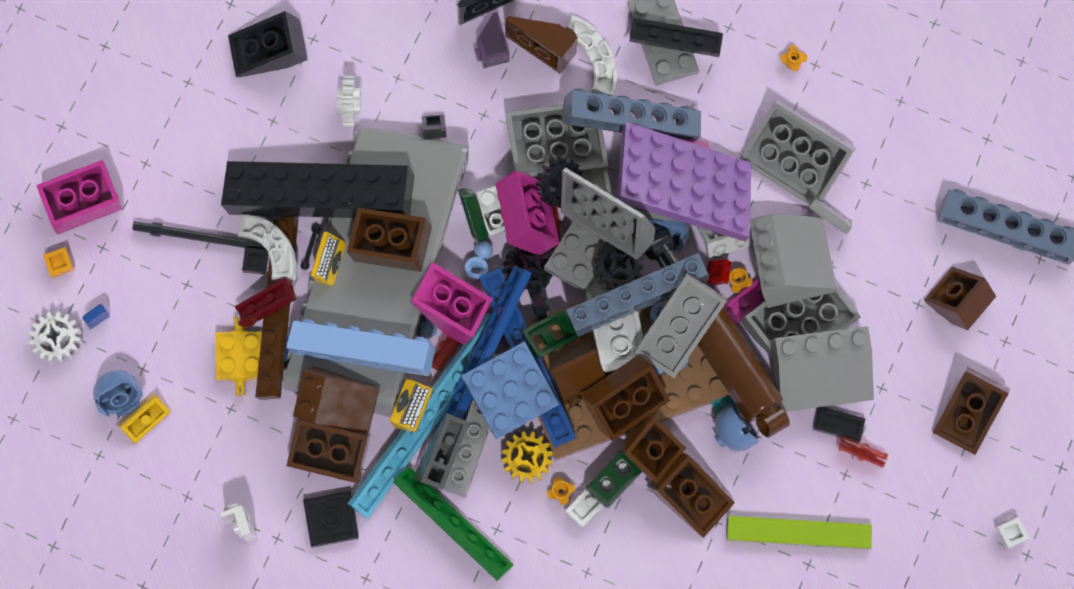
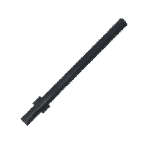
M134 221L132 226L134 231L150 233L151 236L156 237L165 235L240 248L267 250L262 244L254 240L168 227L157 222L149 224Z

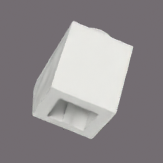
M495 186L475 193L489 237L505 232Z

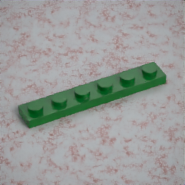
M411 467L400 473L393 483L496 581L500 580L511 570L514 564L430 485L413 479L416 472Z

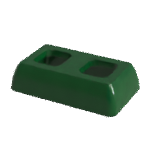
M469 188L457 189L471 236L479 244L489 235L477 196Z
M564 310L528 327L523 331L522 335L536 358H540L578 337L571 319ZM558 325L564 333V337L555 340L549 328ZM535 335H540L546 343V347L538 350L531 338Z
M618 450L585 486V489L605 508H609L642 473L622 453L623 450ZM620 459L625 460L632 467V470L625 477H622L614 470V465ZM603 477H608L616 485L609 494H605L597 486Z

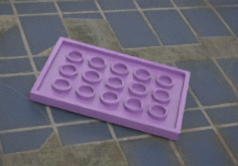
M625 122V125L622 126L617 199L627 205L745 242L750 237L752 163Z

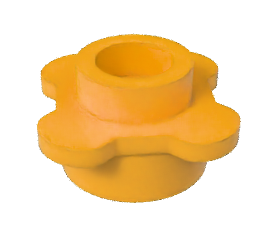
M791 45L787 53L781 55L780 61L792 71H798L801 64L806 62L808 57L806 53H801L797 46Z
M739 267L730 272L729 283L732 286V292L739 293L741 289L752 286L753 281L748 277L746 268Z
M557 477L553 480L552 488L547 491V496L549 499L559 501L561 505H567L570 494L575 491V486Z

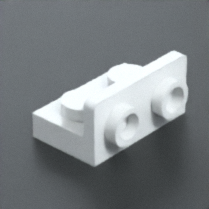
M698 227V231L707 247L709 259L752 245L751 228L750 237L744 242Z
M232 504L223 508L224 511L219 513L220 519L227 525L233 524L236 535L239 534V537L244 538L248 543L257 540L249 512L242 505Z

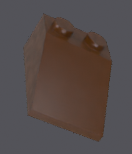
M508 16L506 18L505 37L557 73L561 74L576 55L578 37L571 28H564L560 24Z
M313 366L303 370L293 416L316 424L369 433L380 387Z
M967 367L933 433L976 455L1005 402L1010 388Z
M685 453L679 456L657 484L650 480L646 485L668 508L702 538L709 533L735 503Z

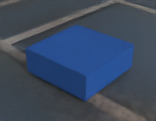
M99 304L83 315L82 319L91 330L110 316L104 306Z

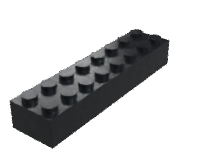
M227 161L221 206L229 215L355 218L358 208L410 215L414 174L408 165Z

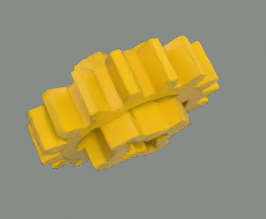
M524 431L521 438L513 435V443L510 441L506 442V446L509 449H502V454L507 457L503 458L501 462L502 464H508L504 471L505 473L512 472V480L520 477V484H523L525 479H528L529 483L532 484L535 477L539 481L542 480L541 473L548 475L549 470L546 466H552L553 461L548 458L553 456V452L547 451L550 443L543 444V436L536 439L535 432H532L530 437H527ZM525 443H531V444H534V445H536V446H534V447L526 446ZM516 448L518 456L512 461L511 455ZM523 452L527 456L532 455L531 463L528 460L523 461ZM543 455V463L539 468L536 461ZM519 469L529 470L530 473L521 472Z

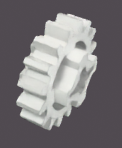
M343 76V87H338L336 93L337 114H342L343 126H354L355 114H360L361 88H356L355 76Z
M57 311L55 317L50 312H47L46 319L39 316V325L36 323L32 324L36 330L29 332L30 337L34 338L29 341L31 347H35L33 352L35 355L40 354L42 361L48 357L51 364L54 363L55 358H58L60 363H63L64 356L71 359L70 352L79 351L75 344L82 343V340L77 337L81 334V330L76 328L78 324L75 320L70 322L71 317L68 314L62 318V314ZM57 323H60V324H63V325L67 326L68 329H66V327H64V328L58 327ZM54 330L59 335L56 340L57 345L52 340L54 339ZM42 347H51L54 352L47 351Z

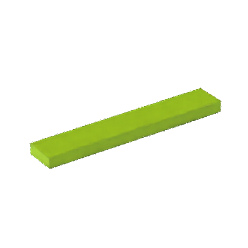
M728 516L727 541L870 550L872 548V524Z

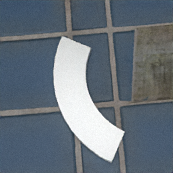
M572 15L567 27L576 33L578 37L577 45L586 53L593 68L594 82L591 93L604 92L608 96L614 97L617 70L610 46L592 25Z
M241 214L238 236L243 239L257 241L267 249L272 265L271 279L277 282L287 277L291 281H296V257L293 247L284 232L265 218Z

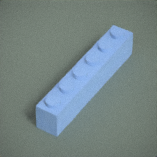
M302 319L301 322L293 320L286 347L293 355L429 376L435 353L433 345L428 339L423 337H415L414 340L398 333H393L392 336L383 335L384 333L378 330L364 332L354 326H347L344 329L325 322L324 325H319L309 319Z

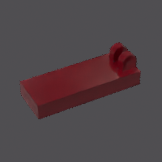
M285 277L237 304L235 309L239 312L241 320L239 325L245 329L254 326L256 322L297 300L291 279Z

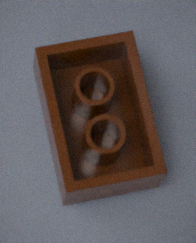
M358 208L347 253L354 262L421 272L432 227L427 219L423 217Z
M637 355L580 394L599 430L611 441L670 401L653 366L640 355Z
M298 418L286 466L358 483L361 478L371 434L316 424Z

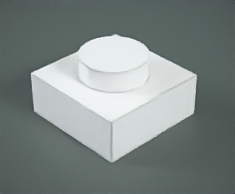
M1019 517L996 528L1006 550L1030 539Z

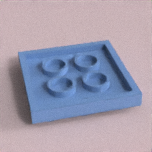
M525 342L461 376L495 439L504 436L559 405Z

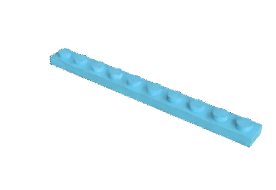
M486 313L473 338L460 348L433 385V392L417 432L401 429L347 503L367 519L370 517L394 484V479L402 473L444 415L491 314Z

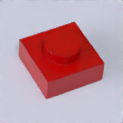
M727 259L708 260L707 272L709 281L705 283L708 285L728 284L732 262Z

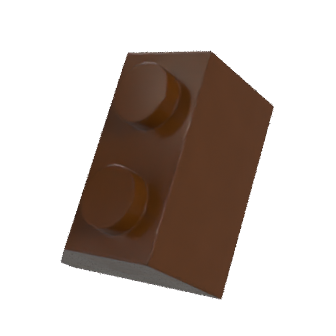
M952 266L924 301L951 324L969 330L997 296L985 278Z
M595 349L551 369V382L563 406L578 404L583 400L580 394L605 378Z
M648 416L627 432L622 453L654 484H657L684 452L686 447L655 416Z

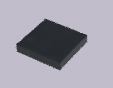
M351 491L303 500L311 548L359 539L354 509L347 504L352 498Z

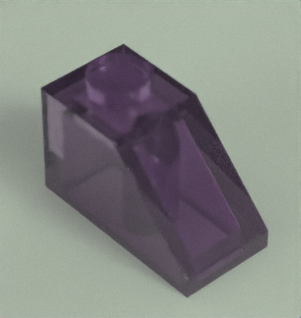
M498 12L492 14L477 39V48H474L477 62L481 61L483 68L507 63L510 60V53Z

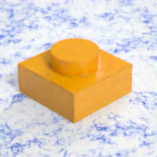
M66 247L43 255L52 279L74 271Z

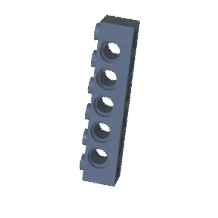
M573 89L564 97L563 124L622 133V126L625 125V122H629L679 139L697 140L701 137V111L693 110L690 106L675 107L670 103L656 104L651 103L647 99L632 100L628 96L613 97L608 96L604 92L589 93L584 89ZM587 105L592 108L593 112L587 108ZM609 109L614 112V115L609 112ZM630 112L635 115V118L631 116Z
M949 189L944 196L937 219L938 222L1068 265L1074 261L1073 227H1062L1056 225L1052 220L1038 219L1032 217V214L1028 212L1011 210L1009 206L1004 204L995 205L989 203L983 197L974 198L958 189ZM961 207H967L971 214L963 213ZM983 214L990 215L993 221H986ZM1005 222H1012L1015 229L1008 228ZM1028 229L1035 230L1037 236H1031L1028 233ZM1050 236L1057 237L1059 244L1053 243L1050 240Z
M699 253L567 309L577 336L584 335L670 298L686 273L702 283L709 281L708 272Z

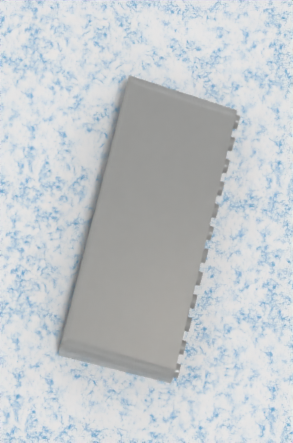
M361 126L360 130H355L353 137L355 146L354 150H350L348 153L347 164L408 165L414 174L410 216L426 218L432 227L422 271L418 272L354 262L348 255L347 248L355 218L329 217L327 228L330 229L328 233L343 240L346 243V247L334 285L319 284L311 279L307 289V293H310L308 302H303L300 314L303 315L302 319L312 320L319 325H324L325 322L344 329L347 326H354L364 332L378 330L383 332V335L392 336L393 333L405 335L408 339L415 340L422 313L410 301L432 262L437 263L461 178H464L468 164L469 146ZM288 351L287 359L290 361L288 368H284L282 381L284 382L285 390L298 393L303 370L315 366L380 387L374 413L391 417L400 395L405 372L293 355Z

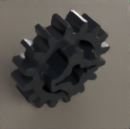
M558 156L556 161L553 159L549 160V166H542L544 172L538 173L541 181L536 182V185L540 187L537 191V194L542 196L540 200L554 208L555 206L561 208L563 170L567 168L579 176L583 174V171L578 169L579 164L567 157L562 158Z
M609 242L606 244V247L602 245L598 249L599 252L593 256L597 260L592 263V267L597 268L593 275L600 276L601 279L598 283L602 284L605 282L607 290L611 286H614V289L642 277L639 271L644 268V265L638 263L642 256L636 260ZM620 262H623L619 268H616L613 271V268L617 263L619 264Z
M515 247L513 251L510 250L502 263L505 267L502 272L508 274L506 281L514 266L531 272L532 274L525 289L528 290V293L538 290L540 293L542 289L547 287L550 279L553 277L552 274L544 271V266L548 259H542V254H533Z

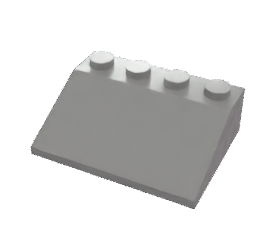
M777 100L770 108L740 159L751 162L754 171L809 205L814 196L823 201L856 148Z
M564 105L506 112V125L514 171L533 178L539 177L538 173L544 172L542 166H549V160L553 159L556 161L558 156L573 160V162L580 165L578 169L581 171L608 168L603 130L563 124ZM587 105V108L593 112L592 108Z
M567 168L563 170L561 214L638 260L654 242L655 227L642 213Z
M770 214L750 219L760 284L767 308L837 292L822 217Z
M837 287V292L767 308L766 302H763L742 318L740 322L752 338L771 356L769 342L775 338L846 329L861 318V316Z
M868 326L780 337L769 342L776 388L783 397V401L779 406L785 412L874 400L872 346Z

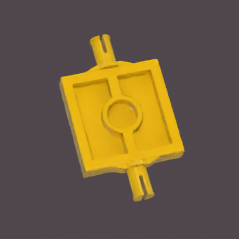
M238 316L233 317V331L215 332L216 381L228 380L234 382L235 396L240 397L239 388L241 387V397L245 396V382L257 380L262 331L249 332L244 330L243 327L238 325Z

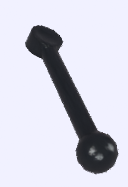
M317 224L311 227L312 236L305 259L300 264L303 270H307L310 267L308 262L317 234L321 231L320 226Z

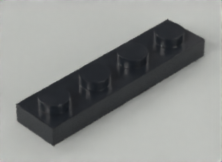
M633 17L629 42L719 57L723 33Z

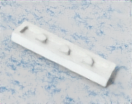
M620 459L614 465V470L622 477H625L632 470V467L625 460ZM603 477L597 484L605 494H609L616 487L615 483L608 477ZM585 490L565 510V513L583 529L604 506Z

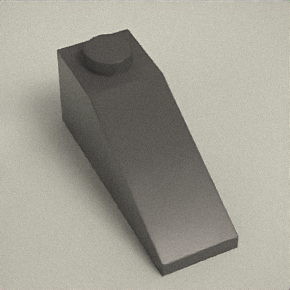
M446 413L424 452L413 479L443 490L469 422Z

